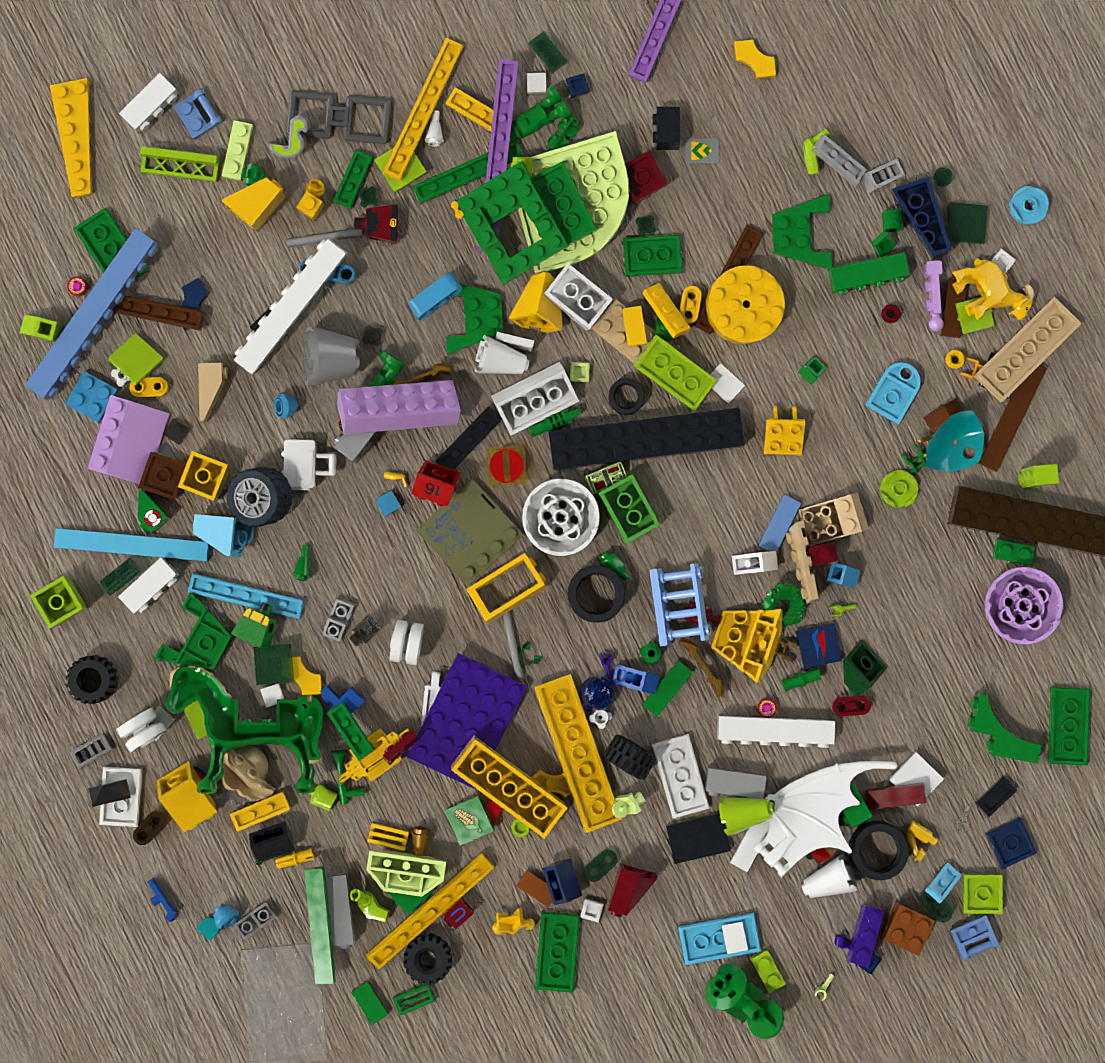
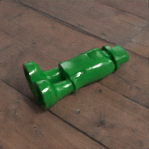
M553 85L547 89V97L543 101L536 103L532 108L521 113L513 120L510 132L511 142L518 138L521 140L522 137L533 134L557 118H569L572 116ZM558 104L553 110L546 114V109Z
M381 350L379 357L384 363L380 373H376L368 387L391 385L393 383L392 380L403 369L405 363Z

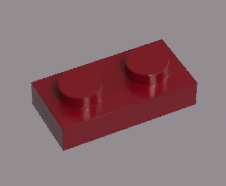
M413 730L402 734L398 743L392 744L385 749L383 758L388 765H391L419 740L418 735Z

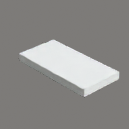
M689 734L653 743L652 748L657 760L672 818L709 809Z

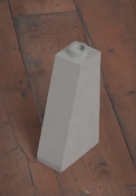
M348 872L327 874L325 877L332 942L334 947L339 946L340 949L350 948L355 943V932Z

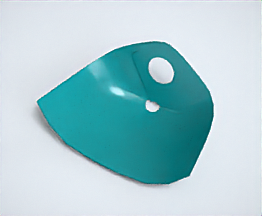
M973 410L961 411L952 415L934 434L926 451L928 468L953 472L973 466L981 460L984 432ZM958 440L957 444L953 445V441ZM967 447H972L975 450V455L971 459H966L963 456V451Z

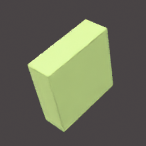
M571 362L570 382L589 383L590 363Z

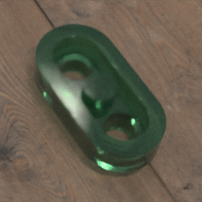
M611 849L602 850L585 866V878L591 882L599 881L617 864L618 858L616 853ZM606 856H610L612 860L611 862L606 863L604 861V858ZM592 869L597 870V874L595 876H592L590 874V871Z
M924 888L920 898L926 908L937 921H949L953 915L951 906L945 899L940 904L934 898L927 899L928 893L925 891L926 888ZM941 908L945 909L943 915H939V910Z

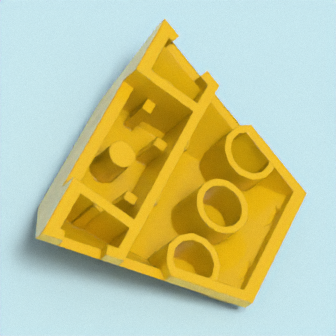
M782 609L723 611L711 648L733 663L756 683H759L770 668L782 632Z

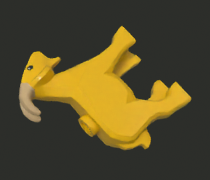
M976 258L974 268H963L952 272L957 282L952 284L957 294L964 290L965 285L976 284L982 297L967 304L964 308L969 316L975 313L977 320L987 310L1013 306V310L1009 315H1015L1018 320H1022L1031 308L1035 296L1033 288L1028 284L1025 285V288H1022L1024 295L1012 291L1007 283L1006 273L1001 271L998 264L992 261Z

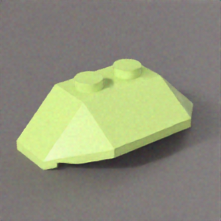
M370 850L367 863L368 873L383 891L420 897L444 881L446 861L429 856H417L396 851Z

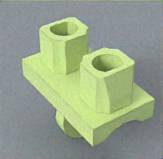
M636 792L634 795L632 793L614 797L616 802L613 804L612 812L618 818H623L629 814H637L642 811L639 806L646 801L641 792Z

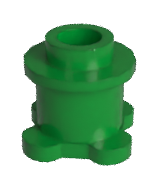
M649 642L648 645L639 650L647 664L658 661L662 656V652L655 642ZM653 650L654 656L649 657L648 651Z

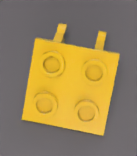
M773 405V418L766 419L763 453L802 455L805 419H797L796 406H792V420L778 419L777 405Z

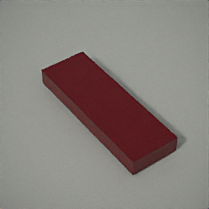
M924 783L866 789L869 810L927 803Z

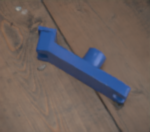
M152 878L147 882L155 893V896L151 898V902L154 906L161 902L168 912L165 919L172 923L178 911L173 908L156 881Z

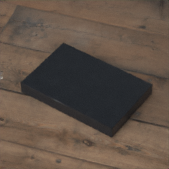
M720 813L666 826L674 864L731 851L727 834L724 831L726 829L725 824L721 822Z

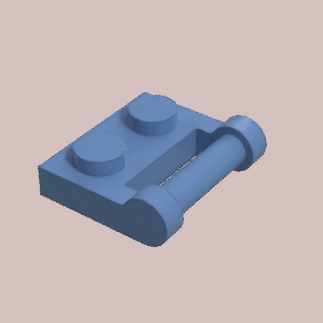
M198 89L191 96L173 106L194 140L223 122L206 99V93L203 89ZM199 100L211 119L210 122H205L194 102Z
M985 914L949 929L963 962L969 960V957L987 949L999 947ZM988 936V941L965 950L964 946Z

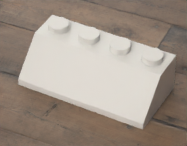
M560 362L491 396L510 435L579 402Z

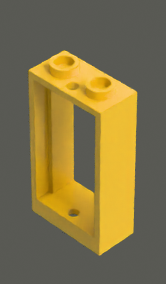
M524 553L466 589L487 624H490L547 588L544 584L547 580L542 572L537 573L534 567L537 564L532 556L527 557ZM525 562L538 584L490 613L477 591Z

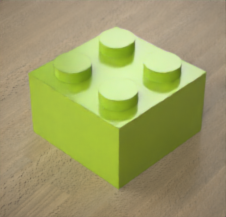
M62 576L30 595L49 629L60 626L88 609L69 576Z

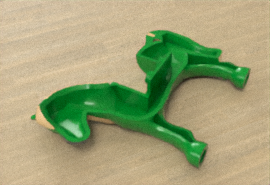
M180 665L170 673L171 690L166 700V708L171 713L178 714L188 705L198 701L204 714V725L211 748V760L207 775L197 784L198 793L213 794L217 791L216 782L224 776L223 760L228 750L263 744L280 745L292 751L301 767V777L296 783V791L302 794L315 791L314 775L316 771L313 764L321 759L317 744L323 724V707L313 695H305L296 700L278 699L276 722L270 719H264L261 722L244 719L241 722H237L238 699H232L231 694L227 693L226 688L213 673L203 667Z

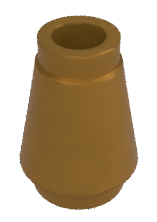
M414 827V831H412L414 855H425L431 835L428 827Z

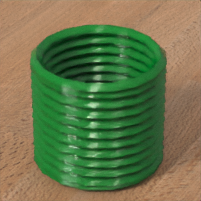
M891 209L882 212L883 231L898 232L904 229L902 210Z

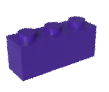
M861 905L846 958L847 962L869 968L884 915L883 910Z

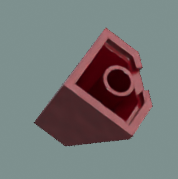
M620 863L608 904V911H611V915L616 917L627 916L657 880V873Z

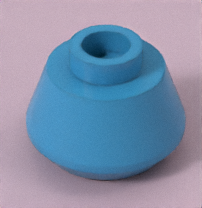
M284 393L276 396L274 410L278 417L286 419L296 413L298 402L293 396Z
M222 904L215 909L214 920L218 929L224 930L229 928L239 918V911L230 905Z

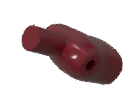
M689 601L687 609L696 608V603ZM704 605L707 623L710 621L720 624L721 617L711 614V607ZM698 616L684 617V620L699 625Z

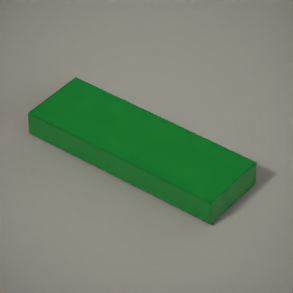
M355 149L333 199V203L350 210L352 209L372 163L373 156Z
M677 660L657 685L655 694L651 693L642 705L658 717L693 672Z
M344 702L327 712L358 761H361L375 751V748Z

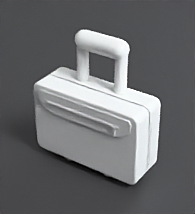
M287 439L284 441V451L281 453V456L284 457V470L281 473L287 478L291 490L310 491V489L316 488V475H336V454L317 453V442L314 440ZM317 458H329V471H317Z

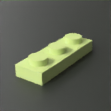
M233 121L222 172L223 178L242 181L241 172L242 168L244 169L253 124Z

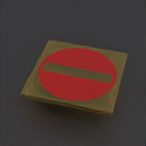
M525 446L486 448L489 486L527 484Z

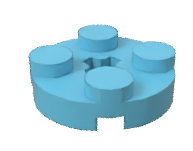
M1031 186L1022 187L1013 194L1009 201L1010 213L1021 225H1034L1046 216L1049 207L1048 197L1039 188L1036 189ZM1025 201L1034 204L1031 211L1025 208Z

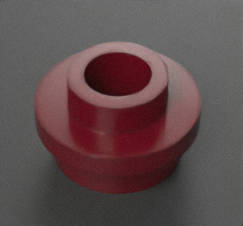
M893 304L886 305L881 311L882 319L889 324L897 322L901 315L900 309ZM888 311L894 313L892 318L887 315Z

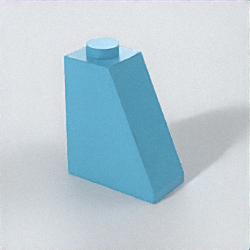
M195 514L193 534L226 556L241 557L244 553L243 548L245 545L250 544L253 540L254 527L243 525L237 518Z

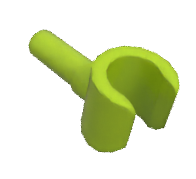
M856 604L848 606L830 605L828 608L835 609L834 614L830 616H841L847 610L856 609Z

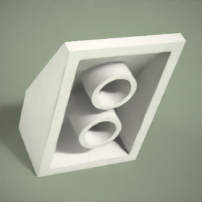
M568 263L544 293L565 314L585 330H590L613 300Z

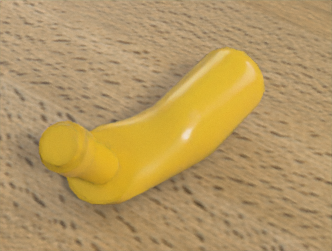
M385 472L383 475L385 479L389 480L402 479L404 487L408 486L405 474Z

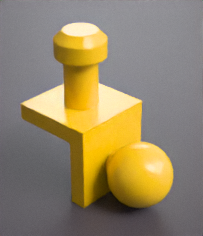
M518 908L512 915L497 912L492 930L497 935H502L503 933L514 935L522 927L532 930L535 922L531 918L523 919L522 908Z

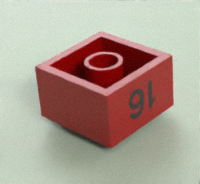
M425 460L417 473L411 494L422 500L433 501L438 506L448 507L455 493L461 472Z

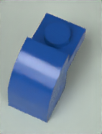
M328 685L320 691L323 694L321 697L328 704L331 702L334 704L330 710L344 702L349 711L353 713L365 701L353 687L349 688L342 697L335 693Z

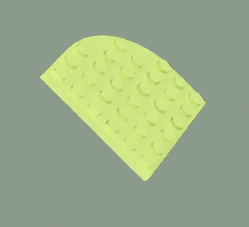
M616 131L532 157L533 176L564 161L598 230L535 266V274L555 271L564 268L567 263L575 265L587 260L602 250L620 228L629 201V178ZM513 163L507 164V169L511 168ZM521 207L518 211L529 247L541 240L542 237L534 223L529 219L524 208Z

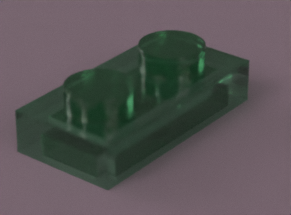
M544 31L529 42L530 47L551 74L567 63V60Z
M128 558L103 578L100 583L105 592L111 596L140 573L135 562Z

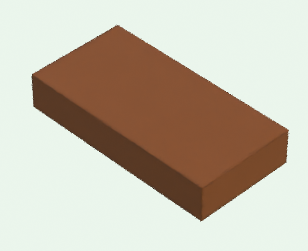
M526 869L516 886L549 907L552 898L547 882Z

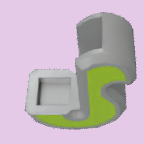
M301 114L290 120L289 143L270 142V150L276 156L285 159L295 158L300 155L306 146V139L302 131L305 133L310 129L308 118Z

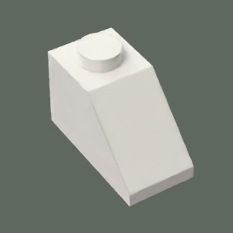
M776 551L732 556L734 575L778 570Z

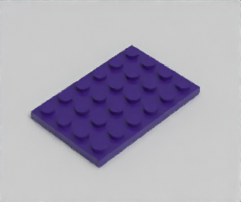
M457 653L418 731L419 740L411 746L407 757L476 790L475 787L451 770V765L473 736H476L493 750H496L527 686Z

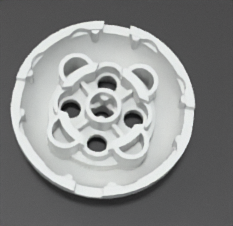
M568 479L549 480L536 487L528 496L523 508V527L529 540L541 551L556 556L571 555L585 548L594 538L599 525L598 505L590 491L580 483ZM561 500H565L567 502V506L565 508L559 507V502ZM545 512H550L552 517L551 519L546 520L544 519L543 514ZM559 514L564 515L563 521H558L557 516ZM573 515L578 517L576 524L570 522V517ZM557 527H561L563 529V533L561 535L555 534V529Z

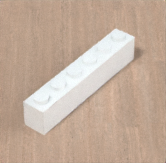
M718 715L717 739L722 740L721 743L733 744V740L741 741V744L751 745L752 741H760V745H771V742H779V746H791V743H798L800 747H810V744H817V747L829 748V744H834L835 721Z

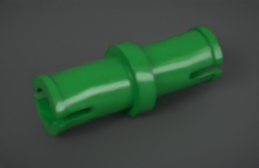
M816 668L805 673L799 672L797 673L798 675L781 681L784 690L787 691L799 686L805 687V684L821 680L822 678L819 669Z

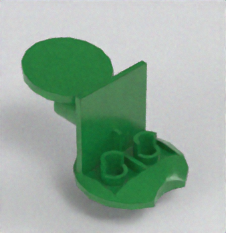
M725 964L718 967L715 976L707 982L705 994L710 1006L718 1011L729 1013L743 1023L747 1019L748 1028L753 1035L760 1039H770L781 1031L784 1025L783 1010L772 1000H762L767 993L749 982L742 968L735 964Z

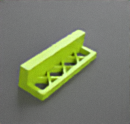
M143 146L140 148V155L142 156L141 173L217 182L220 159L216 155ZM147 158L155 159L159 165L154 169H146ZM169 161L175 162L178 166L172 172L167 171L163 167ZM188 163L196 167V170L191 174H186L182 169ZM206 166H214L213 177L205 176L201 170Z

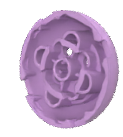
M1029 567L1013 568L999 575L990 585L985 598V612L993 630L1005 640L1017 644H1032L1047 638L1057 628L1063 610L1062 595L1055 581L1046 573ZM1024 588H1026L1029 591V594L1026 597L1022 596L1021 591ZM1006 598H1010L1012 600V604L1010 606L1005 605ZM1020 602L1024 604L1023 609L1019 608ZM1033 605L1038 606L1037 613L1031 611ZM1018 614L1022 617L1020 623L1015 622V616Z

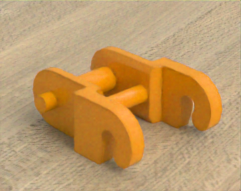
M967 357L966 361H971L974 364V371L972 375L961 373L960 375L971 380L975 378L974 375L977 368H982L983 365L978 364L979 361Z

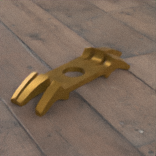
M447 363L434 364V369L406 381L397 379L391 385L417 383L432 376L436 379L441 373H453L451 368L454 365Z
M680 637L682 641L678 643L688 649L689 657H694L707 675V682L714 686L716 697L722 695L724 698L723 682L721 678L715 679L698 656L696 652L698 646L688 638Z

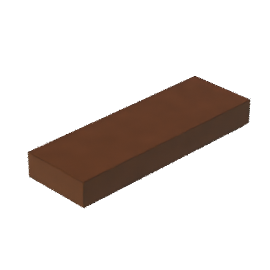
M948 279L942 319L944 327L941 329L940 336L960 338L962 327L960 321L957 320L958 313L955 304L965 301L967 285H965L961 293L957 294L952 285L957 280Z

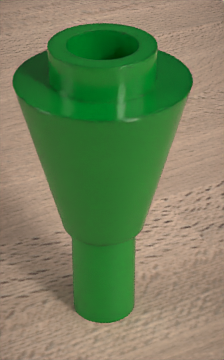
M302 545L301 556L292 573L295 579L299 581H307V578H311L308 558L310 546Z

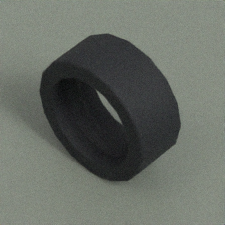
M630 378L616 381L611 386L608 395L609 404L612 409L622 415H630L637 412L643 405L645 398L644 389L641 384ZM628 385L636 390L638 398L632 407L624 408L616 402L615 394L621 386Z

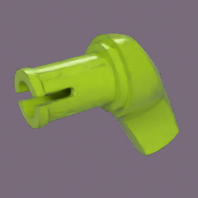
M826 128L812 139L810 137L804 141V160L808 174L820 172L818 156L812 150L820 136L825 134L828 138H832Z
M359 889L351 891L350 899L358 903V906L367 918L384 923L387 922L390 910L381 907L371 892H362Z

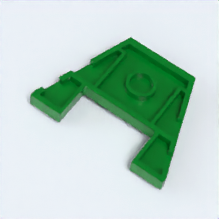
M829 195L821 196L772 215L773 254L802 261L813 266H819L826 270L832 268L831 252H811L810 214L829 213Z
M460 283L463 290L455 297H464L466 335L446 337L447 355L470 347L480 341H485L483 339L484 335L492 338L496 336L497 332L503 333L501 294Z
M189 593L182 609L194 614L199 619L181 652L162 643L154 659L215 670L232 635L193 593Z

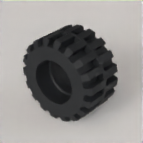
M98 655L81 657L78 661H74L72 663L73 666L67 670L69 674L65 678L68 680L66 688L69 687V694L74 695V699L76 701L80 700L83 704H96L109 699V696L114 694V689L118 686L116 680H119V677L115 673L117 669L113 668V663L111 661L108 662L105 657ZM94 668L101 675L102 683L96 691L88 690L83 684V675L87 669Z
M615 735L603 754L609 762L639 780L646 779L657 761L650 752L622 735Z

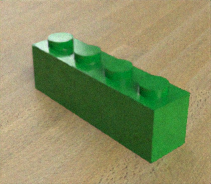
M905 252L830 268L827 271L832 294L838 293V295L848 294L849 290L852 289L863 291L868 289L870 285H875V287L887 285L886 282L889 281L900 283L905 281V278L910 275Z

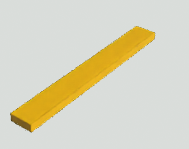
M446 37L384 168L383 174L401 181L464 45Z
M481 853L366 954L367 959L378 969L383 967L491 872L495 866Z

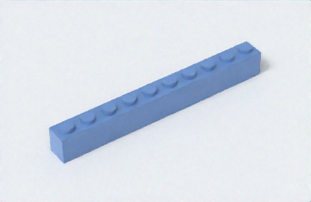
M137 228L134 229L25 386L43 399L49 400L57 394L58 386L61 382L63 383L69 377L68 372L72 366L75 367L79 363V356L90 347V341L94 335L96 336L100 333L103 322L112 316L114 312L112 309L116 304L122 302L127 288L130 289L134 285L137 274L145 269L149 257H153L157 252L159 244Z

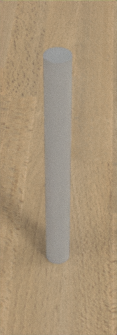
M351 229L286 239L287 247L321 242L323 239L326 241L327 239L337 240L363 236L362 229Z
M509 611L503 615V620L517 679L524 676Z

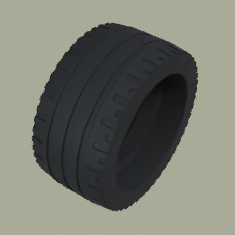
M603 565L587 566L579 570L569 583L568 601L570 607L577 616L588 622L600 623L608 621L616 616L623 607L625 601L624 583L620 576L611 568ZM592 575L606 577L611 581L615 589V600L611 607L599 613L589 612L584 609L579 603L577 596L578 587L581 582Z
M870 821L864 823L854 831L850 838L849 847L852 850V853H849L850 860L853 866L867 878L873 880L893 878L903 870L907 863L909 849L906 838L898 828L888 822ZM877 831L886 832L892 836L897 846L895 859L890 865L882 869L870 868L863 862L860 855V845L864 838L870 833Z

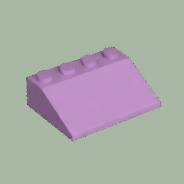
M110 395L87 469L139 484L150 452L158 454L170 414Z

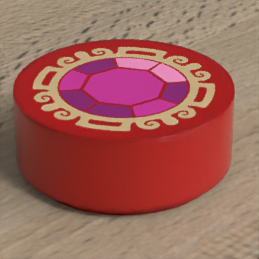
M72 277L67 283V289L72 295L79 297L87 292L88 285L83 278Z
M765 698L759 701L757 711L762 717L770 718L775 715L777 706L773 700Z

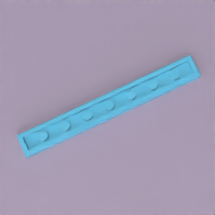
M55 529V548L208 561L209 544L207 542Z

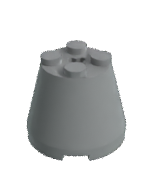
M317 327L306 328L304 338L307 340V343H305V350L303 352L304 378H308L306 385H317L356 375V370L359 369V357H356V351H358L359 347L358 339Z

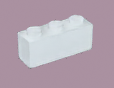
M159 73L119 114L138 133L144 132L150 127V122L154 118H159L163 114L164 108L168 104L171 105L177 100L179 92Z
M160 558L118 597L133 614H138L139 612L142 614L150 607L148 605L149 602L153 599L156 601L164 594L162 590L167 586L170 588L178 581L177 577L180 574L165 558Z

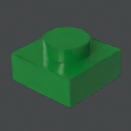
M885 230L871 242L875 252L880 257H884L896 246L890 234Z
M657 317L655 320L654 336L657 335L662 339L672 341L673 337L660 318Z

